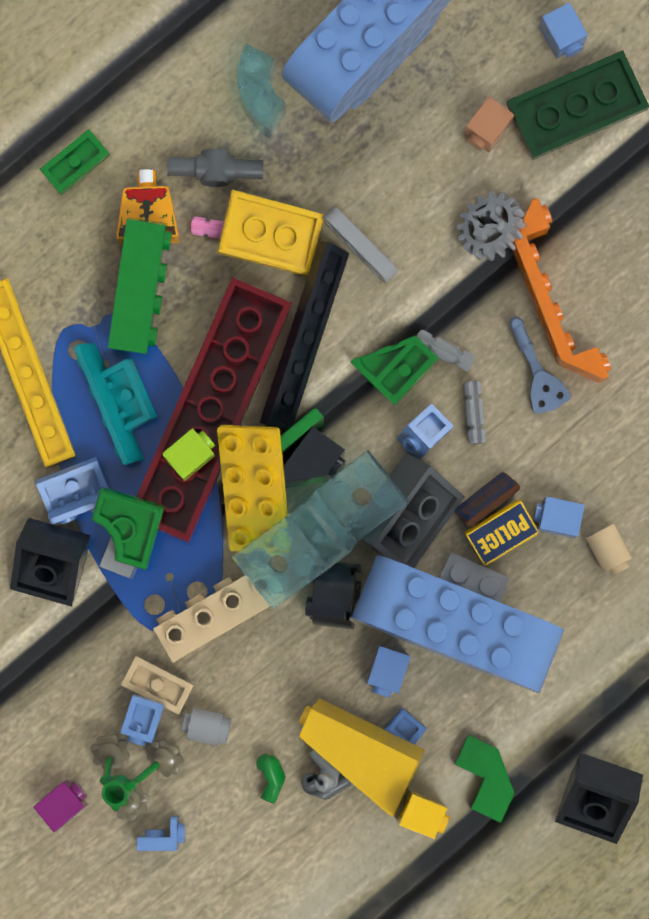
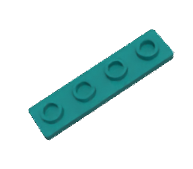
M95 343L78 344L74 347L77 354V363L84 371L90 385L89 391L102 413V422L110 432L116 455L124 465L144 460L132 430L157 418V415L133 359H125L106 369Z

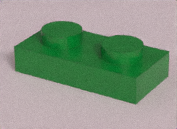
M88 129L42 166L40 171L62 196L105 161L110 154L90 129Z

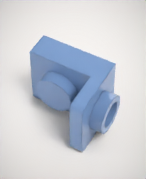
M430 404L405 427L397 439L407 453L421 460L454 426L433 404Z
M135 694L132 695L120 733L128 735L126 740L137 745L145 746L146 742L152 743L156 738V731L165 704Z
M171 816L170 835H165L164 829L145 830V836L137 837V851H177L179 843H185V823H179V816Z

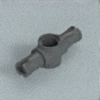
M206 149L201 151V155H196V157H167V176L196 177V180H200L201 185L223 187L228 186L229 181H234V178L263 179V160L235 159V156H230L229 151Z

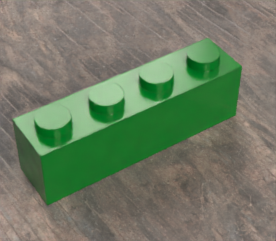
M131 217L126 220L108 348L147 354L149 346L155 347L158 328L152 326L154 314L160 315L163 296L157 295L159 282L165 283L167 264L162 263L164 250L169 251L171 246L172 232L167 231L168 223Z

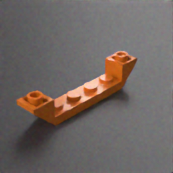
M539 198L533 199L523 219L526 227L519 229L523 239L514 240L513 243L516 248L512 251L557 365L597 383H601L609 377L608 371H611L606 354H600L598 347L576 355L572 354L571 351L575 350L573 339L569 332L564 333L560 324V321L563 320L561 309L557 302L552 303L548 293L552 290L550 281L545 272L540 273L536 263L540 261V257L535 244H529L528 242L531 239L547 234L550 228L549 223H552L548 207L546 205L541 206Z

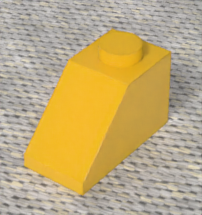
M410 790L397 818V822L404 828L435 839L437 832L440 834L444 833L450 816L445 814L448 809L446 806Z

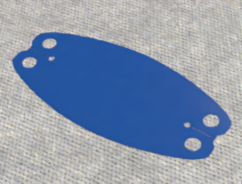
M113 313L104 316L100 324L92 327H87L83 324L66 327L62 330L57 340L53 359L52 393L77 456L60 463L59 467L60 470L96 457L109 488L136 497L183 391V386L157 345L155 347L149 346L147 354L108 348ZM81 340L85 343H95L102 360L109 361L110 365L108 368L125 359H133L157 415V418L132 430L144 460L124 465L116 455L114 442L109 430L102 422V413L89 391L90 385L85 373L79 367L77 360L71 358L68 353V347L71 342ZM217 481L190 544L158 531L148 568L146 570L137 568L133 580L99 567L123 605L140 624L149 630L154 631L153 628L159 625L156 619L172 609L176 614L187 609L185 602L190 600L187 595V589L191 583L196 581L204 583L207 587V596L216 592L213 586L222 581L223 524ZM86 511L78 514L75 520L81 533L91 535L88 549L99 567L111 535L102 525L92 521L94 512ZM167 573L173 574L174 578L172 581L166 580L165 576ZM150 595H159L165 602L164 610L158 615H151L144 608L145 600Z

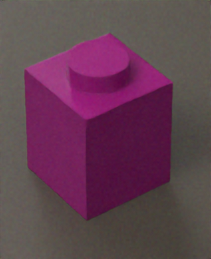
M65 780L33 808L49 828L56 832L88 806L84 800L87 794L76 781L71 784L68 780Z

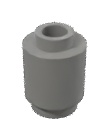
M193 708L192 714H185L182 732L187 733V740L214 746H218V743L226 745L231 719L225 718L222 713Z

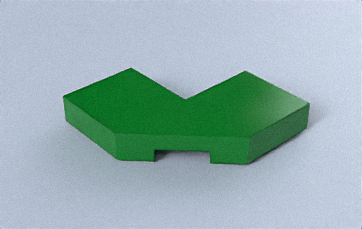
M467 735L455 765L484 778L471 805V809L501 823L513 798L514 790L499 749Z

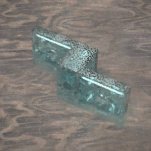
M367 450L292 506L284 518L237 552L232 559L271 608L275 609L347 556L357 541L405 507L409 501L371 452ZM358 488L368 490L371 495L370 502L367 504L356 502L353 497L354 490ZM275 555L283 556L288 562V568L284 571L274 569L271 565V557Z

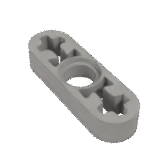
M333 206L322 217L329 229L382 282L387 283L398 273L391 261L338 208Z

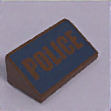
M502 472L461 503L454 513L464 526L470 529L520 490V485L509 475Z

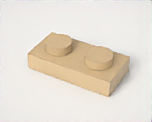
M135 656L121 686L145 698L165 704L164 708L180 715L195 686L138 656Z

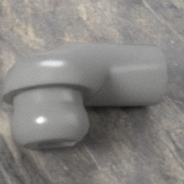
M313 750L310 757L320 768L318 779L314 781L315 787L323 793H330L338 785L340 772Z

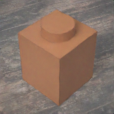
M489 96L466 125L464 135L467 136L466 140L477 150L485 149L490 153L512 124L515 115Z

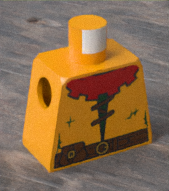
M155 170L137 171V187L124 188L122 193L117 227L119 245H123L126 220L129 217L168 223L167 231L172 232L171 243H180L169 187L157 186Z

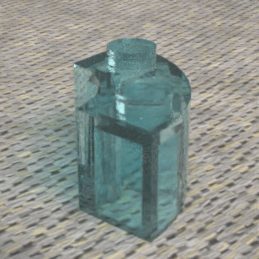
M246 43L238 64L237 76L240 99L251 123L270 139L286 113L285 101L275 93L271 85L275 71L274 59Z

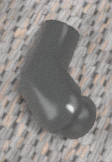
M315 773L305 774L301 782L303 790L307 794L324 800L330 799L352 786L351 782L341 773L337 787L330 793H323L316 789L314 781L318 779L319 775Z

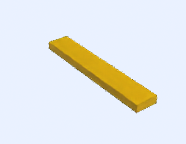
M8 278L0 281V350L45 468H50L77 456L10 280Z

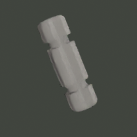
M424 330L419 331L417 336L440 359L450 364L454 362L457 364V367L465 371L471 369L475 361L474 354L466 350L462 352L459 350V347L439 337L435 339L432 337L433 334Z
M480 381L465 382L463 388L464 396L467 397V400H465L467 427H470V430L467 431L468 442L470 444H482L486 441V431L483 429L485 421L483 399H480L482 394Z

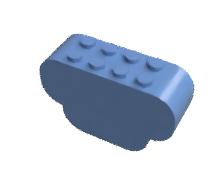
M342 0L295 50L283 68L282 78L332 123L338 120L350 108L356 109L362 105L426 38L436 24L439 14L451 0Z
M376 555L351 617L397 639L536 693L541 692L564 629L543 619L379 555Z

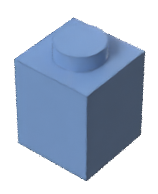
M570 2L541 18L539 28L556 59L563 55H566L567 58L572 57L584 49L583 45L588 34Z
M546 496L542 504H536L533 522L538 523V531L575 539L579 536L585 505Z
M379 646L367 684L373 685L371 692L390 698L392 692L399 694L411 656Z

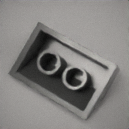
M406 453L350 532L379 555L414 568L465 496L430 465Z

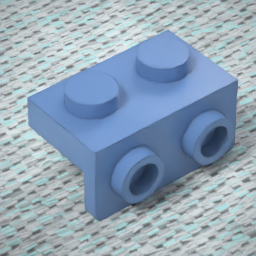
M96 457L36 480V486L48 511L51 524L58 522L66 524L76 519L78 514L86 511L94 512L100 489L102 487L110 489Z

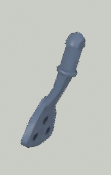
M517 316L512 317L509 321V327L512 329L517 340L519 351H522L530 365L533 376L530 388L532 410L537 414L555 410L570 400L571 394L559 379L544 371L537 361L533 349L534 343L531 342L523 320ZM544 385H547L549 388L547 392H544L542 389ZM558 392H561L563 395L560 399L557 398ZM540 400L544 401V405L542 407H539L538 402Z

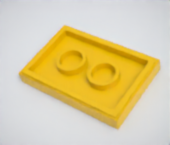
M231 190L216 253L308 277L316 253L324 214Z

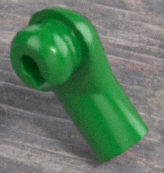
M262 754L258 757L256 766L258 770H262L267 783L260 798L275 804L286 779L285 772L279 759L274 755Z

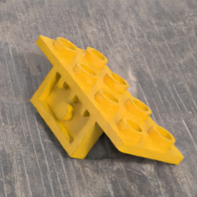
M219 426L217 433L229 549L238 552L288 555L291 552L280 429L276 427Z

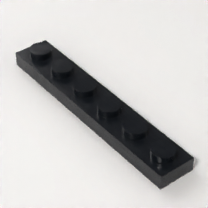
M319 241L261 416V424L279 428L282 433H285L294 424L350 254L330 242Z

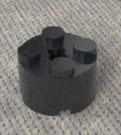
M320 560L319 564L311 565L309 583L314 584L313 597H307L305 615L312 619L313 625L354 629L355 624L350 621V618L361 594V581L355 580V572L362 573L360 564Z

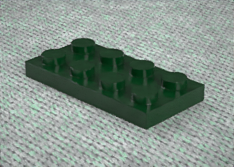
M623 50L509 99L506 103L509 111L515 115L514 122L532 161L649 109V104Z

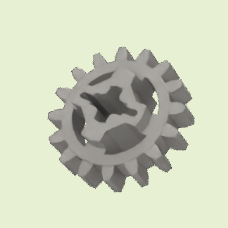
M490 191L488 199H484L479 195L476 205L470 202L467 204L470 211L460 214L464 223L457 225V229L462 233L458 240L464 245L463 248L470 255L473 254L478 260H482L485 256L488 260L493 261L496 253L503 258L505 257L506 248L509 247L512 250L516 248L513 241L515 239H523L519 229L525 228L526 223L521 219L525 216V212L519 207L520 204L513 197L509 198L504 192L497 196L493 191Z

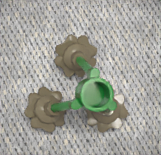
M112 734L108 737L98 736L97 744H92L90 747L94 755L93 763L95 765L102 764V769L104 770L103 776L100 778V783L104 785L101 793L103 800L112 807L113 811H116L119 819H124L127 816L129 821L136 820L139 814L147 811V806L144 803L148 802L149 796L143 792L140 783L155 771L160 772L164 777H169L171 774L177 775L180 772V765L184 761L177 745L169 743L166 739H162L159 742L154 741L151 743V751L147 755L151 765L134 779L129 780L123 775L111 776L112 768H122L124 761L130 758L126 740H119L117 734Z

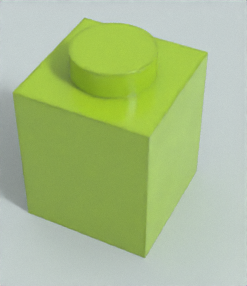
M192 428L163 452L162 455L185 482L215 457L211 450L215 445L204 431L197 434Z

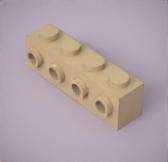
M258 560L241 569L244 576L235 581H232L229 576L213 586L216 591L213 594L204 598L202 593L185 602L187 609L176 614L172 609L156 619L159 625L154 627L153 630L172 663L287 597L267 562L263 565H260Z

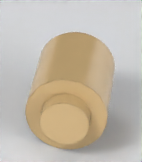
M615 524L585 538L603 573L610 570L613 576L630 567L627 561L632 559V556Z

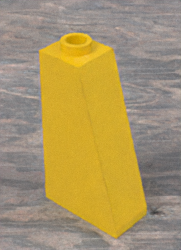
M320 698L312 707L307 705L299 721V724L304 725L299 737L382 810L394 817L403 802L425 749Z

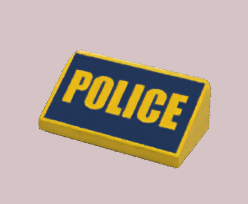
M520 499L464 532L475 555L484 566L492 563L539 533Z

